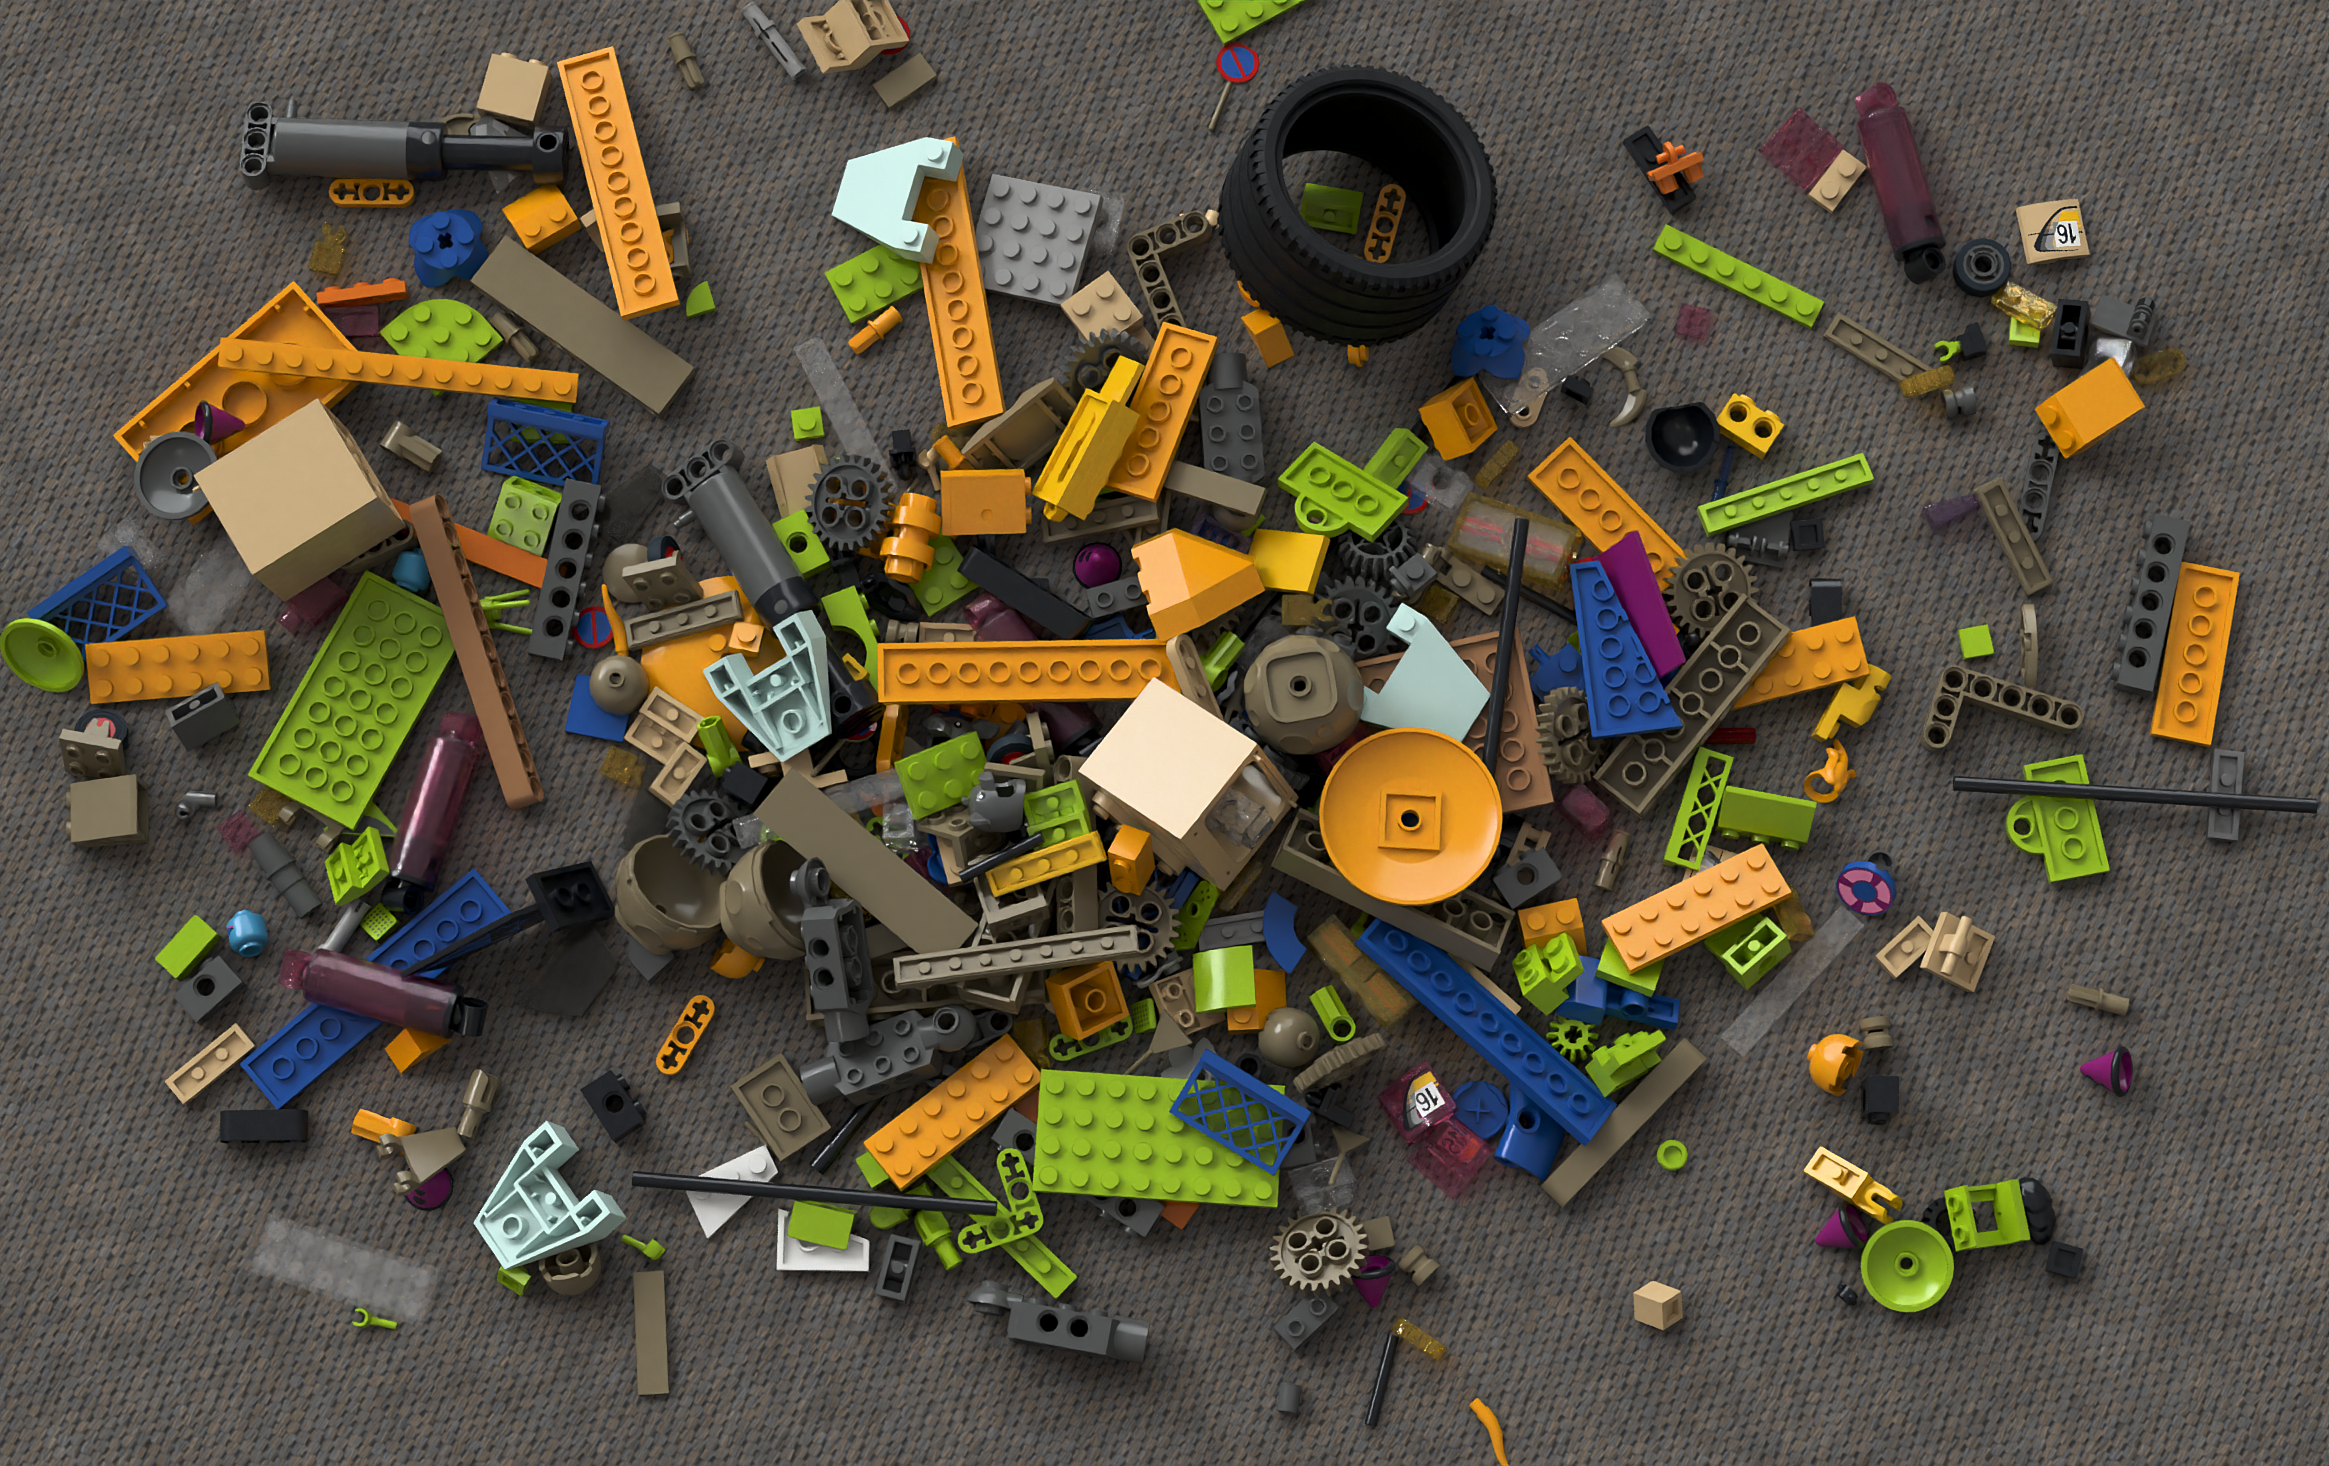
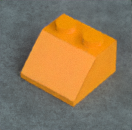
M544 184L502 208L503 213L525 249L534 255L539 254L582 229L578 218L556 185Z
M1473 376L1433 396L1418 409L1422 421L1427 426L1434 440V445L1444 461L1473 452L1498 429Z
M1577 898L1517 911L1516 920L1523 950H1526L1533 943L1543 949L1551 939L1556 938L1565 931L1573 938L1578 955L1588 957L1584 926Z
M1112 961L1069 967L1044 980L1063 1035L1080 1041L1130 1016Z
M1254 969L1256 1007L1227 1009L1228 1035L1263 1032L1264 1026L1268 1021L1266 1016L1276 1008L1287 1007L1285 971Z

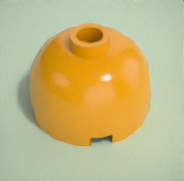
M726 937L721 948L718 947L714 953L709 967L719 975L739 979L747 976L752 970L758 972L766 957L757 958Z
M1831 1034L1823 1038L1818 1045L1813 1044L1807 1055V1060L1810 1061L1809 1071L1813 1082L1819 1088L1839 1097L1844 1094L1846 1089L1841 1088L1844 1081L1851 1073L1854 1078L1860 1066L1863 1051L1859 1050L1858 1046H1862L1863 1042L1843 1034Z

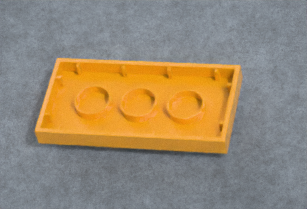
M294 281L227 337L357 351ZM219 344L113 436L137 462L144 451L143 443L145 441H152L150 436H162L178 431L195 434L196 408L200 401L205 400L245 423V428L242 431L211 446L218 459H221L317 398L330 410L360 383L219 369L217 367ZM188 476L183 478V485L187 484L189 480ZM209 503L200 513L187 519L195 526L214 509Z

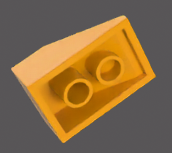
M2112 357L2052 395L2036 407L2035 411L2062 455L2067 459L2088 450L2145 408V405L2115 357Z

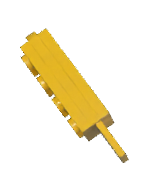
M1120 355L1100 393L1086 388L1031 494L1046 502L1043 513L1049 520L1061 522L1069 513L1085 521L1087 515L1092 512L1101 488L1109 480L1111 469L1122 456L1123 447L1129 435L1137 427V420L1140 414L1126 407L1125 404L1145 368L1143 364Z

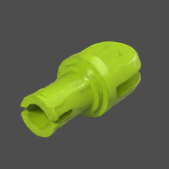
M926 1182L905 1193L933 1196ZM872 1206L869 1217L875 1227L885 1230L910 1219L912 1210Z
M918 1211L915 1215L914 1224L926 1247L935 1249L946 1271L960 1265L963 1259L950 1239L953 1231L943 1214L935 1211Z

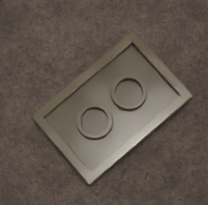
M782 1053L730 1086L781 1163L832 1130V1127L819 1108L810 1101L803 1084Z

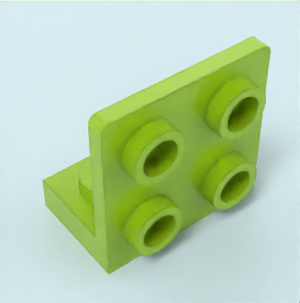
M513 475L502 485L487 536L541 557L544 554L555 516L559 512L562 494Z

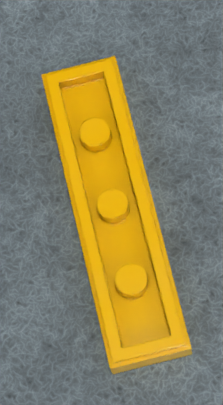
M1098 830L1013 858L985 872L995 898L1105 861L1108 858Z

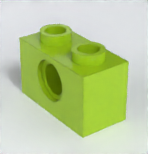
M802 509L773 523L772 527L804 578L807 579L831 567V562L818 535L813 534L814 527L811 523L807 522L809 518L805 510ZM797 541H803L807 544V548L801 553L791 550L792 545Z

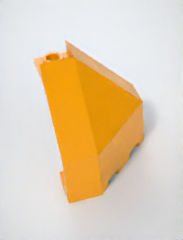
M1177 528L1139 542L1131 549L1133 559L1137 562L1141 571L1137 574L1142 592L1146 595L1149 605L1146 606L1148 615L1160 642L1200 627L1265 591L1254 566L1255 557Z

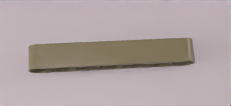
M1061 755L1056 760L1054 766V785L1079 778L1088 808L1092 832L1096 831V814L1092 811L1094 805L1090 801L1095 795V790L1078 772L1088 757ZM1097 863L1056 877L1057 935L1098 930Z
M1684 1038L1610 1114L1586 1146L1581 1144L1540 1187L1563 1208L1707 1058Z

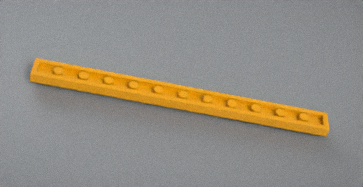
M223 337L220 338L217 366L219 369L576 404L579 373Z

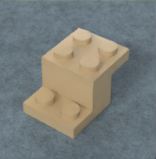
M839 0L824 15L805 17L797 23L823 74L861 69L882 50L904 47L910 41L888 0Z
M1109 271L1060 304L1061 309L1077 328L1079 338L1081 337L1087 342L1090 340V332L1099 337L1101 329L1104 328L1110 335L1112 329L1116 328L1120 334L1126 331L1131 337L1135 336L1140 344L1147 350L1146 354L1150 357L1155 340L1144 327L1143 315Z
M809 747L785 762H781L771 751L748 757L751 769L768 778L769 781L779 778V773L781 772L785 776L793 767L832 801L845 798L846 792L851 791L845 769L811 777L810 773L815 767Z

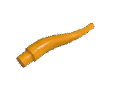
M603 584L601 587L602 597L613 633L615 652H617V655L630 657L624 623L613 608L608 595L607 585Z
M1476 1398L1469 1407L1477 1414L1476 1417L1487 1428L1494 1452L1501 1466H1509L1504 1453L1503 1433L1498 1419L1488 1406H1485L1479 1398Z

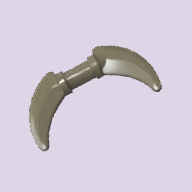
M1600 346L1590 350L1589 355L1608 359L1619 367L1622 374H1624L1628 387V397L1625 406L1619 416L1610 423V426L1618 427L1631 422L1642 411L1647 398V391L1639 385L1635 372L1638 360L1630 352L1617 346Z

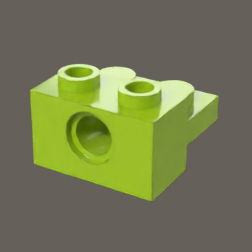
M1760 913L1717 932L1703 941L1705 947L1725 965L1726 970L1746 990L1792 952L1787 935L1768 917L1764 918Z
M1565 931L1556 938L1551 939L1543 949L1533 943L1526 950H1522L1511 961L1523 996L1546 1016L1569 998L1566 986L1584 972L1573 938Z
M1660 1029L1651 1035L1647 1031L1642 1032V1030L1633 1036L1628 1032L1614 1041L1615 1046L1610 1049L1605 1045L1591 1054L1593 1060L1585 1069L1603 1096L1607 1097L1651 1072L1662 1061L1655 1050L1666 1038Z

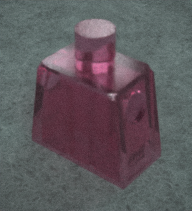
M326 576L286 602L281 600L288 608L276 621L289 632L301 620L313 629L344 605L350 597Z
M1581 782L1573 784L1552 805L1592 845L1614 824L1612 811Z

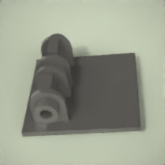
M2102 294L2090 326L2097 328L2103 333L2123 338L2130 344L2146 348L2157 315L2152 314L2155 308V301L2151 296H2143L2139 298L2134 307Z
M1785 511L1730 529L1726 551L1729 548H1735L1734 558L1744 555L1745 562L1783 569L1785 557L1788 553L1790 522L1792 521L1794 511Z

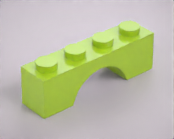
M851 586L821 598L833 631L851 633L858 637L865 645L867 657L863 668L869 672L870 676L867 680L871 682L878 693L877 641L875 637L880 636L875 620L871 619L868 621L864 611L869 609L864 592L857 593L855 586Z

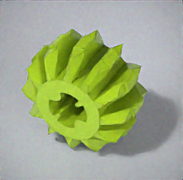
M1557 1016L1560 1024L1554 1021L1550 1022L1549 1027L1556 1032L1547 1033L1546 1039L1557 1040L1551 1046L1555 1050L1560 1047L1562 1050L1559 1053L1563 1057L1566 1052L1569 1053L1570 1063L1575 1062L1576 1052L1582 1060H1585L1587 1054L1584 1048L1591 1052L1596 1048L1589 1041L1597 1040L1598 1034L1588 1033L1596 1025L1591 1023L1585 1025L1582 1021L1567 1020L1565 1017ZM1570 1029L1576 1030L1575 1034H1580V1038H1577L1575 1043L1568 1042L1570 1038L1565 1039L1564 1035H1567Z

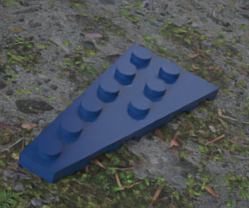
M1600 561L1569 564L1592 740L1683 729V725L1676 715L1637 634H1635L1629 618L1622 608Z

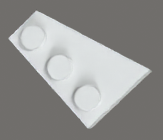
M763 1145L700 1176L770 1182L779 1172L767 1146ZM686 1191L707 1239L713 1236L721 1226L754 1197Z
M778 1208V1271L869 1272V1240L850 1234L847 1249L841 1250L788 1237L787 1233L792 1213Z

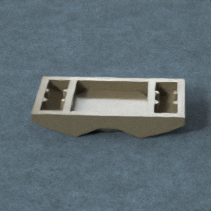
M1054 377L1047 379L1023 392L1014 405L1003 415L986 422L968 441L961 452L977 470L1024 469L1025 471L1057 445L1078 403Z

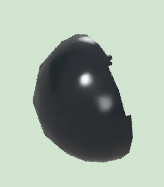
M1702 402L1658 408L1651 412L1645 426V443L1650 456L1660 467L1674 473H1690L1703 468L1713 457L1718 444H1720V428L1715 414Z

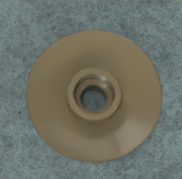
M625 544L613 550L605 560L603 581L607 585L610 594L616 599L626 603L642 602L622 578L624 567L645 563L647 547L639 544Z

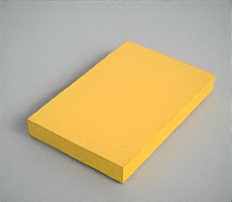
M1256 528L1248 555L1256 558L1254 566L1265 590L1313 595L1330 539L1324 535Z

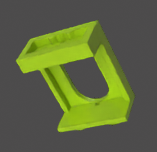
M2018 1179L1981 1186L1968 1187V1185L1944 1191L1956 1251L2004 1246L2030 1240ZM1992 1201L1998 1230L1977 1233L1971 1203Z

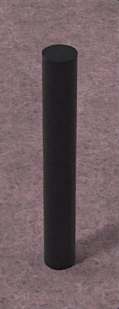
M1039 831L960 871L959 876L962 882L966 883L1045 843V839Z
M1387 1334L1364 1424L1377 1426L1399 1341L1398 1336Z

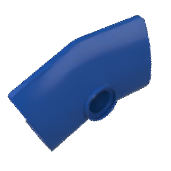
M1510 1081V1113L1506 1117V1129L1493 1158L1507 1167L1523 1168L1544 1182L1549 1175L1566 1130ZM1520 1115H1523L1527 1120L1526 1129L1519 1123Z

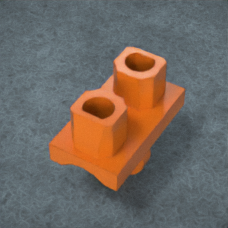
M1668 141L1662 144L1664 152L1655 156L1658 164L1668 161V164L1647 172L1649 180L1656 182L1662 194H1667L1679 188L1674 177L1676 172L1682 170L1687 183L1704 178L1700 163L1704 161L1702 152H1693L1678 159L1677 156L1686 152L1684 146L1679 145L1674 148Z

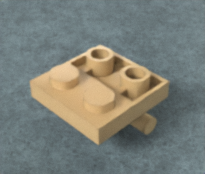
M1941 912L1920 968L1967 992H1974L1995 936L1973 926V920L1968 917L1962 916L1960 919L1948 912Z
M1193 968L1149 985L1150 992L1156 1003L1154 1009L1159 1020L1165 1008L1186 1035L1193 1034L1226 1020L1224 1012L1196 1014Z

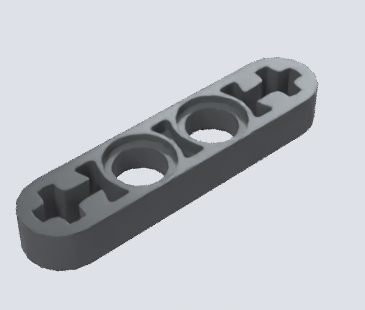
M2048 431L2039 433L2033 440L2018 508L2025 525L2028 522L2029 515H2040V519L2034 517L2032 521V529L2036 530V533L2031 534L2034 542L2039 539L2043 531L2059 455V448ZM2045 438L2049 439V444L2054 446V448L2048 450L2045 460H2035L2034 457L2040 458L2043 447L2038 445V442L2042 443ZM2037 466L2045 468L2048 472V478L2044 481L2035 480L2032 476V469ZM2035 494L2039 496L2042 500V506L2039 509L2029 508L2026 504L2028 495Z

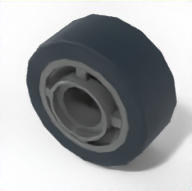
M1978 238L1969 241L1962 246L1953 263L1952 272L1956 284L1970 296L1982 298L1995 294L2001 290L2010 275L2011 261L2009 253L2001 244L1993 239ZM1984 263L1989 271L1986 273L1979 272L1975 264Z

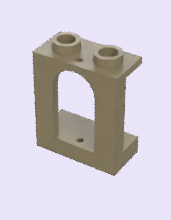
M679 202L657 205L655 208L661 229H674L672 235L674 263L670 264L674 282L678 283L683 279L692 278L685 214Z
M1027 851V852H1025V853H1023V854H1021V855H1019V856L1028 854L1029 852ZM996 853L979 855L974 860L969 861L968 865L970 867ZM983 873L973 879L992 937L1050 919L1047 904L1039 883L1024 888L1028 900L999 909L986 874Z

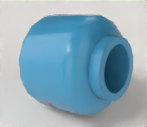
M414 547L412 551H402L392 571V577L396 580L395 585L417 594L418 590H425L431 580L422 549Z
M250 910L237 912L226 925L231 949L243 957H252L260 954L269 942L264 917L260 914L252 913Z

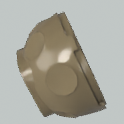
M1293 634L1279 639L1263 648V651L1247 671L1244 680L1245 709L1252 727L1265 743L1277 751L1291 755H1315L1336 747L1347 737L1349 738L1359 724L1364 707V684L1360 672L1349 655L1327 639ZM1299 682L1306 684L1305 689L1301 692L1295 690V685Z
M668 833L666 835H656L635 844L621 861L615 878L618 902L615 906V917L619 924L646 950L657 955H665L672 950H686L701 946V944H704L722 929L720 921V887L729 877L728 874L726 877H722L719 870L714 876H711L709 868H705L701 872L699 869L700 864L698 863L689 865L691 858L689 856L680 857L683 850L681 848H673L672 845L676 839L669 838Z
M768 839L741 857L733 869H731L727 881L723 882L720 887V921L723 931L734 944L757 958L768 957L793 961L794 959L806 956L805 942L800 932L801 919L804 914L803 902L800 897H795L791 892L790 877L792 872L799 870L807 859L788 843L781 840L771 841V839Z

